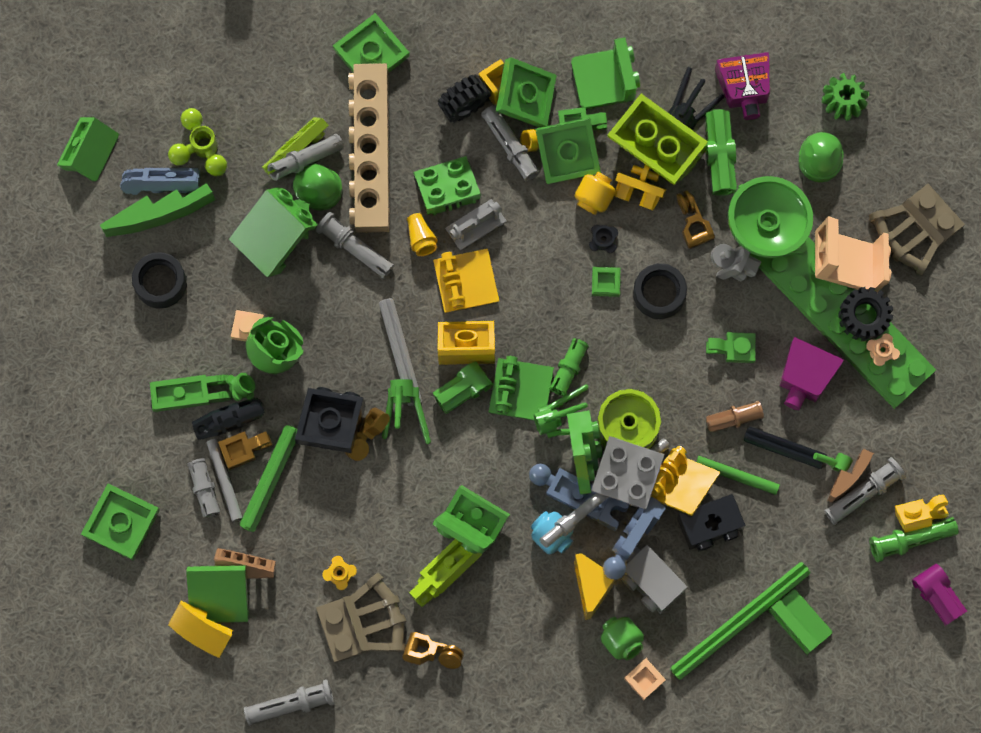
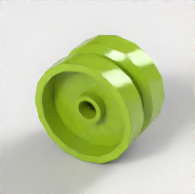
M634 389L619 390L608 396L600 407L597 420L600 434L598 439L601 441L604 449L606 448L609 436L650 449L658 436L661 424L660 410L654 400L642 391ZM627 420L629 424H634V425H633V426H626V425L624 424V421Z

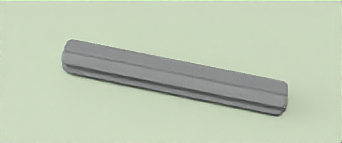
M392 298L384 299L379 302V307L400 379L413 380V387H418L394 300ZM419 391L420 402H422L421 394ZM411 398V403H407L408 406L415 405L413 398Z

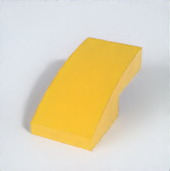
M180 601L168 626L193 645L219 658L229 642L233 630L206 619V611Z

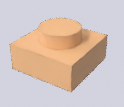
M236 310L231 339L246 341L254 323L261 318H265L263 314Z
M647 658L624 678L643 700L666 681Z

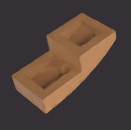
M863 449L857 458L851 474L844 470L840 471L827 501L833 503L856 483L868 466L874 453Z

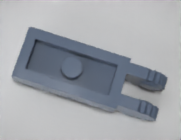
M130 169L124 171L120 187L125 194L131 193L132 195H137L141 191L162 193L164 191H175L176 189L181 193H190L199 188L200 169Z

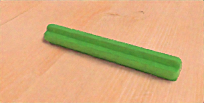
M288 425L283 428L240 522V526L250 532L256 531L296 443V428Z

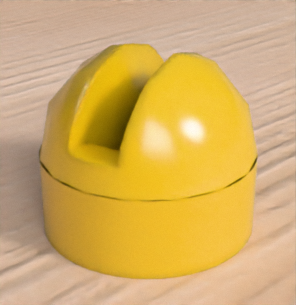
M536 130L522 131L520 137L521 145H525L528 152L538 150Z

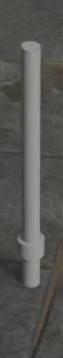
M663 438L650 450L664 453L670 448V444ZM595 493L568 516L564 515L554 523L555 527L540 538L541 544L548 548L561 536H567L575 529V525L609 497Z

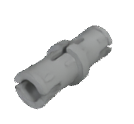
M201 458L189 462L187 465L194 484L192 490L199 500L203 518L213 517L215 513L219 515L221 512L214 493L216 487L209 477L205 459Z

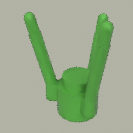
M411 379L390 380L386 413L390 416V421L393 404H395V428L399 429L401 405L411 403V398H413L425 443L430 444L429 431L419 398V387H413V380ZM390 421L382 432L383 439L388 437Z
M583 385L552 404L539 408L538 412L533 414L535 425L540 435L547 434L548 438L570 435L569 429H557V427L562 426L561 417L587 408L588 404L582 403L559 412L557 409H554L588 390V385Z

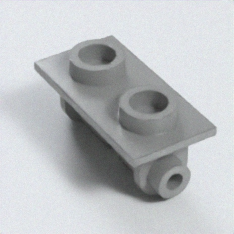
M490 199L445 229L461 251L506 223L507 220L501 213L500 205Z

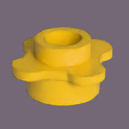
M335 556L332 558L330 567L323 571L322 576L325 581H331L335 584L338 590H345L351 577L357 574V569L354 565L345 563L341 556ZM339 570L342 571V575L340 576L337 575V572Z

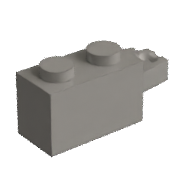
M648 545L642 550L635 547L625 562L626 571L621 580L631 591L637 589L644 596L641 601L651 612L657 610L662 614L687 589V586Z

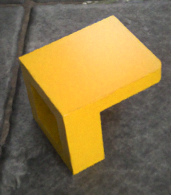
M501 59L478 73L480 79L490 91L491 97L489 99L496 107L504 69V63Z

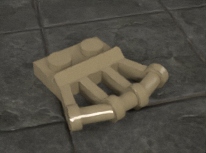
M929 184L925 185L902 205L887 210H879L868 216L870 222L874 223L879 237L883 233L889 234L892 258L896 262L900 261L917 270L916 274L920 276L925 272L936 249L965 226L962 220ZM905 213L908 218L893 231L889 232L885 219ZM914 224L921 233L901 247L895 239ZM926 238L931 242L923 260L909 254L911 250Z
M379 572L372 576L353 595L316 607L334 663L369 651L404 652L405 650L404 623L407 621L405 615H401L398 606L400 603L398 595H394L382 581L384 578ZM373 588L383 599L356 609L355 603ZM387 608L390 616L389 620L366 628L362 627L360 617ZM393 627L392 643H372L367 641L366 636Z

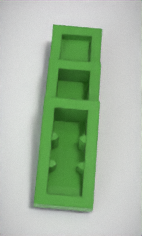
M207 183L182 198L177 189L154 204L148 196H145L100 224V227L106 237L140 232L189 215L215 201V197Z

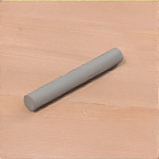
M211 439L206 444L231 521L236 522L243 517L218 440Z

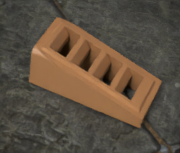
M217 548L214 558L215 566H246V579L274 577L276 561L219 548Z

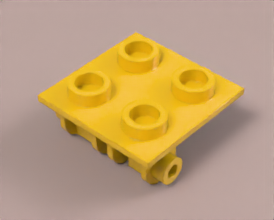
M488 248L454 256L452 252H445L441 254L442 258L433 260L445 313L500 302Z
M677 446L670 451L660 466L651 497L662 504L693 516L717 480L720 471L687 459V451L683 447Z

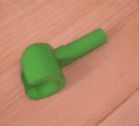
M815 453L813 459L830 465L835 471L844 470L847 472L853 462L852 458L842 453H838L835 459L819 453Z

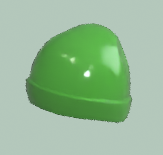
M824 132L810 135L802 143L799 151L798 161L801 172L809 180L815 182H827L833 179L839 173L843 164V150L838 138Z
M311 163L305 166L303 171L297 173L293 180V190L297 198L310 203L311 209L318 211L330 209L338 204L342 197L343 188L340 177L332 169L323 165Z

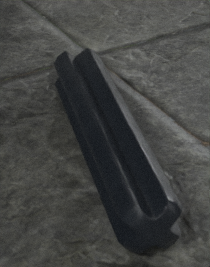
M748 427L744 435L746 443L809 466L822 469L825 464L813 459L815 453L827 456L825 453L754 427Z

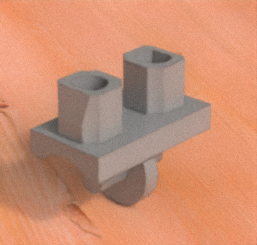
M720 244L714 247L711 252L712 263L717 268L722 269L717 272L716 277L722 280L733 277L738 281H743L747 276L754 277L761 264L760 260L752 257L750 252L742 246L733 249L727 244Z

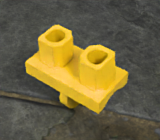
M633 165L631 173L639 175L640 179L623 173H618L615 181H618L615 197L630 201L634 188L644 191L639 206L650 210L655 209L660 197L664 198L666 189L646 182L647 179L657 182L659 174L650 171L651 168L647 165L644 168Z

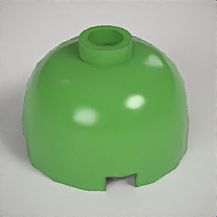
M273 317L261 318L254 323L249 331L245 344L247 357L256 368L265 373L279 374L286 372L302 356L303 350L301 346L304 343L303 338L296 328L284 320L278 323L272 321Z

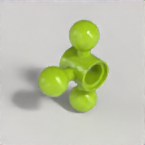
M186 109L181 115V124L184 128L192 130L190 134L191 143L186 146L184 144L171 146L168 151L170 162L177 166L184 165L189 161L190 154L195 152L199 157L207 158L205 168L210 175H223L227 170V161L223 156L215 154L218 144L214 132L207 126H201L203 117L197 109ZM203 138L211 140L206 146L197 145Z

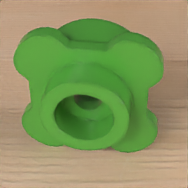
M240 373L235 377L233 375L227 376L226 382L230 385L229 390L235 400L240 401L242 398L250 400L254 397L255 382L250 375Z

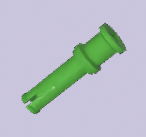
M950 517L943 521L932 523L930 527L906 533L897 529L892 531V534L877 538L873 536L869 538V544L876 562H881L884 557L894 554L904 555L908 552V549L958 535L959 529L954 518Z

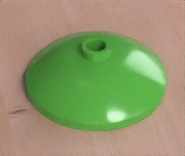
M765 176L746 182L736 191L728 208V224L735 240L750 253L765 258H780L794 253L806 242L813 226V211L808 198L795 184L779 177ZM763 221H769L772 226L765 227Z

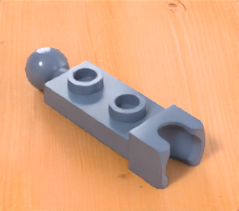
M536 464L530 469L529 478L532 483L538 486L549 485L550 487L546 495L574 510L596 493L591 491V493L580 495L577 477L559 468L556 476L551 474L550 468L545 464ZM609 497L590 512L587 517L598 521L599 524L613 531H617L619 523L611 517L610 512L613 510L626 512L629 505Z
M650 496L646 509L640 507L637 509L623 531L628 534L627 537L621 536L614 545L612 551L616 553L615 556L607 559L603 566V571L607 578L618 580L625 575L626 560L633 552L644 533L648 535L661 517L666 507L655 498Z

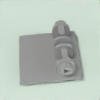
M609 436L591 491L623 501L634 507L646 509L665 454Z

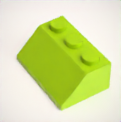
M643 94L639 95L607 135L608 138L673 185L690 173L705 154L708 141Z

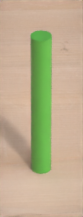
M701 456L697 458V463L720 471L721 476L774 495L777 494L780 484Z

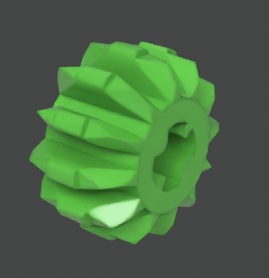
M844 73L840 75L839 80L832 77L829 81L830 85H825L823 88L825 95L821 101L823 104H827L826 113L836 111L834 115L835 120L839 119L841 114H844L846 121L850 120L851 115L858 118L862 113L861 109H866L868 105L865 99L868 98L869 91L863 90L865 86L864 81L855 82L856 75H852L850 80L847 79ZM841 94H847L846 98L850 96V99L844 100L845 96L841 97Z

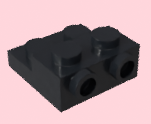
M318 387L317 389L308 388L295 436L296 444L352 453L356 434L360 431L366 407L364 397H360V395L354 392L336 393L325 387Z

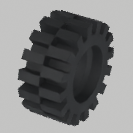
M469 75L468 78L464 77L461 82L457 81L453 87H449L447 92L443 93L441 98L438 99L437 104L448 120L456 123L457 121H462L464 117H469L473 112H477L478 108H482L485 105L484 103L488 102L491 94L478 75Z
M860 287L859 290H853L842 302L841 310L838 313V318H841L840 326H844L846 328L844 332L847 335L851 333L853 339L861 338V341L874 340L881 336L890 326V322L893 319V315H891L893 306H889L890 299L888 296L884 298L882 296L884 292L881 290L876 292L874 287L869 289ZM861 304L872 306L876 311L875 321L871 324L861 323L855 315L857 306Z

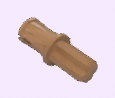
M756 401L755 403L737 408L731 406L730 410L709 415L706 417V424L710 432L732 426L739 428L740 424L764 418V413L760 402Z

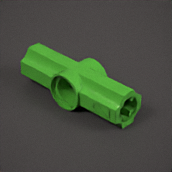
M723 109L712 110L705 114L708 141L706 154H708L707 166H710L712 194L718 196L730 195L737 191L734 166L736 164V145L731 134L730 113Z

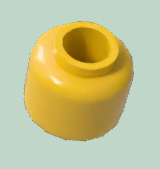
M597 172L595 176L591 174L585 175L574 194L576 200H578L576 205L594 215L597 212H605L616 194L615 188L610 185L612 179L600 172Z

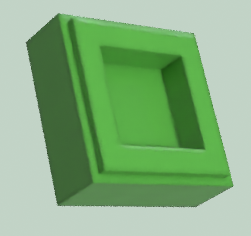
M593 267L592 296L620 297L621 268Z

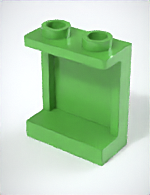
M279 187L267 189L229 238L266 277L280 274L286 267L283 263L306 232L315 229L317 223L312 219V214L305 208L299 207L292 200L293 196L287 190Z

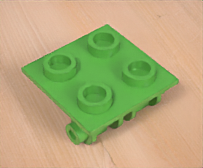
M466 156L414 171L427 215L433 213V216L438 213L446 211L445 206H448L449 211H451V204L454 203L458 209L460 208L459 202L464 206L471 203L475 204L476 200L481 199V193Z
M507 356L506 359L498 358L489 413L534 420L533 414L537 413L539 408L548 405L549 388L554 367L517 361L518 358L514 356Z

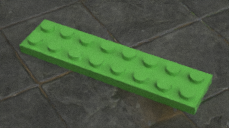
M769 221L763 222L765 227L772 226ZM809 237L797 251L784 257L765 258L750 253L752 257L761 261L760 270L894 409L936 371L891 322L883 334L887 333L893 337L892 343L900 351V355L896 360H888L883 366H877L873 363L870 351L866 348L867 342L871 339L867 341H861V338L853 339L851 333L847 335L844 332L846 328L840 326L841 318H838L842 302L855 289L815 278V243ZM868 304L857 306L855 315L861 323L871 324L875 321L876 311L872 306ZM884 347L880 349L881 352L886 351Z

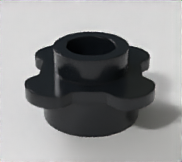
M594 225L591 228L593 237L589 243V248L592 251L605 250L607 253L615 252V237L618 236L617 228L606 225ZM606 237V241H602L601 238Z

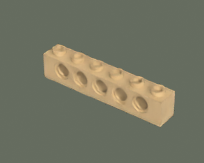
M387 63L354 64V73H349L348 77L349 90H354V100H349V117L354 116V127H349V143H354V154H349V169L354 170V181H349L350 198L355 197V208H350L349 210L350 225H355L356 232H390ZM365 90L375 91L376 95L372 99L367 100L361 97ZM367 116H372L376 119L375 124L372 126H364L361 122ZM367 143L376 145V150L370 154L364 153L361 149ZM366 170H373L377 173L376 177L371 181L364 180L362 174ZM367 197H373L377 200V203L372 208H366L362 205V201Z

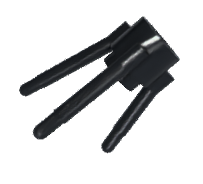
M687 67L674 103L668 113L693 130L696 124L705 116L706 112H710L724 99V94H720L694 116L696 111L691 105L705 84V79L702 78L687 102H682L679 105L692 71L691 67Z

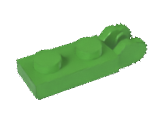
M223 374L208 377L200 375L151 382L150 391L153 412L232 400L231 392L222 391L209 394L208 386L226 385V378L229 375Z

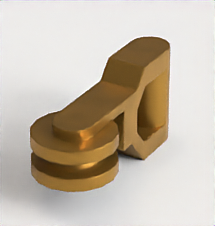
M686 190L683 192L684 197L679 193L676 194V198L684 215L688 214V208L691 212H695V215L685 219L687 224L682 232L690 249L715 239V235L709 221L702 218L693 195H690L689 191ZM695 223L701 224L705 231L691 236L688 230L690 225Z
M372 408L364 418L360 431L356 434L352 453L345 452V454L352 460H363L369 453L366 439L372 440L376 435L382 433L390 421V416L378 408Z
M412 632L410 633L402 658L406 662L421 665L429 660L434 661L436 653L439 652L441 654L438 659L441 665L449 669H457L462 663L464 653L456 646L434 642L427 635ZM418 645L426 647L428 650L423 654L416 652Z

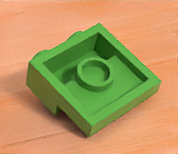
M589 410L567 414L580 495L591 493L590 481L595 480L594 471L599 469L598 458L603 457L601 441L594 440L600 438L598 422L591 421Z

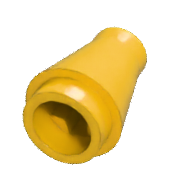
M421 213L410 215L406 221L409 228L411 250L420 257L432 254L437 250L436 244L438 239L423 219Z

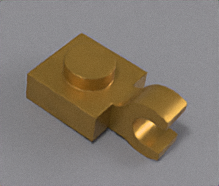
M244 431L218 442L229 470L256 460L254 451L273 445L267 432L248 439Z

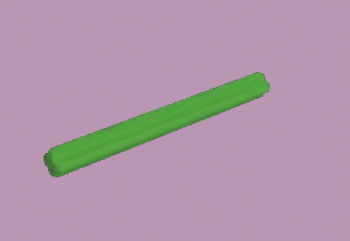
M802 562L798 563L676 662L670 669L672 674L678 680L684 678L810 575L808 567Z

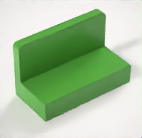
M80 117L57 166L66 171H77L89 180L97 181L119 134L94 117Z
M795 589L774 604L769 610L771 615L806 655L832 634V630Z

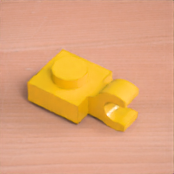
M937 495L928 504H925L921 499L895 506V514L904 533L932 526L933 519L948 517L949 513L945 507L948 505V501L944 495Z

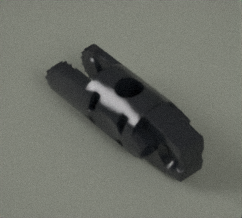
M254 397L250 400L248 399L240 403L235 402L211 411L194 420L192 426L198 440L206 439L244 427L247 423L262 418L265 411L262 401Z

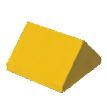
M494 321L438 322L439 365L470 364L474 361H477L478 364H495Z
M580 553L575 555L574 567L585 620L592 618L613 587L615 580L607 578L603 567Z

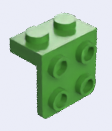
M625 37L614 39L613 50L572 58L571 65L581 108L586 107V109L635 100L636 90L640 88V79L638 72H633L631 63L635 62L632 46L627 47Z
M461 485L446 511L435 518L433 525L438 528L437 531L442 536L449 539L455 538L462 542V547L474 554H477V552L482 554L495 543L511 514Z

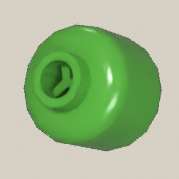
M612 617L603 625L604 631L601 635V642L614 658L627 661L633 659L642 651L644 635L630 618L621 617L617 619Z

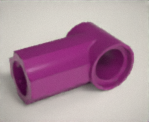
M934 564L912 579L915 589L919 588L921 591L920 596L922 599L931 604L945 626L967 612L950 587L951 582L947 574L938 564Z

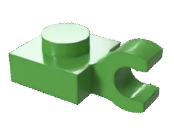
M586 107L558 111L560 123L590 117L592 130L607 129L606 113L586 115Z
M727 332L726 340L708 338L706 353L726 354V362L754 363L755 333Z

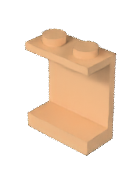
M829 216L815 230V278L857 290L860 287H866V289L874 287L876 292H879L889 283L891 279V270L889 269V257L891 254L889 234L883 233L873 244L840 235L838 219Z

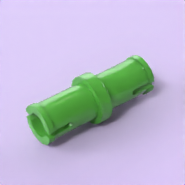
M576 338L572 339L565 358L561 359L558 364L559 370L549 388L555 394L566 396L574 376L579 374V365L589 347L586 342L580 339L577 341Z

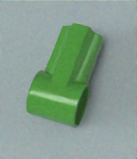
M477 361L462 368L457 373V377L432 393L446 414L468 399L479 397L478 393L483 390L486 392L493 386Z

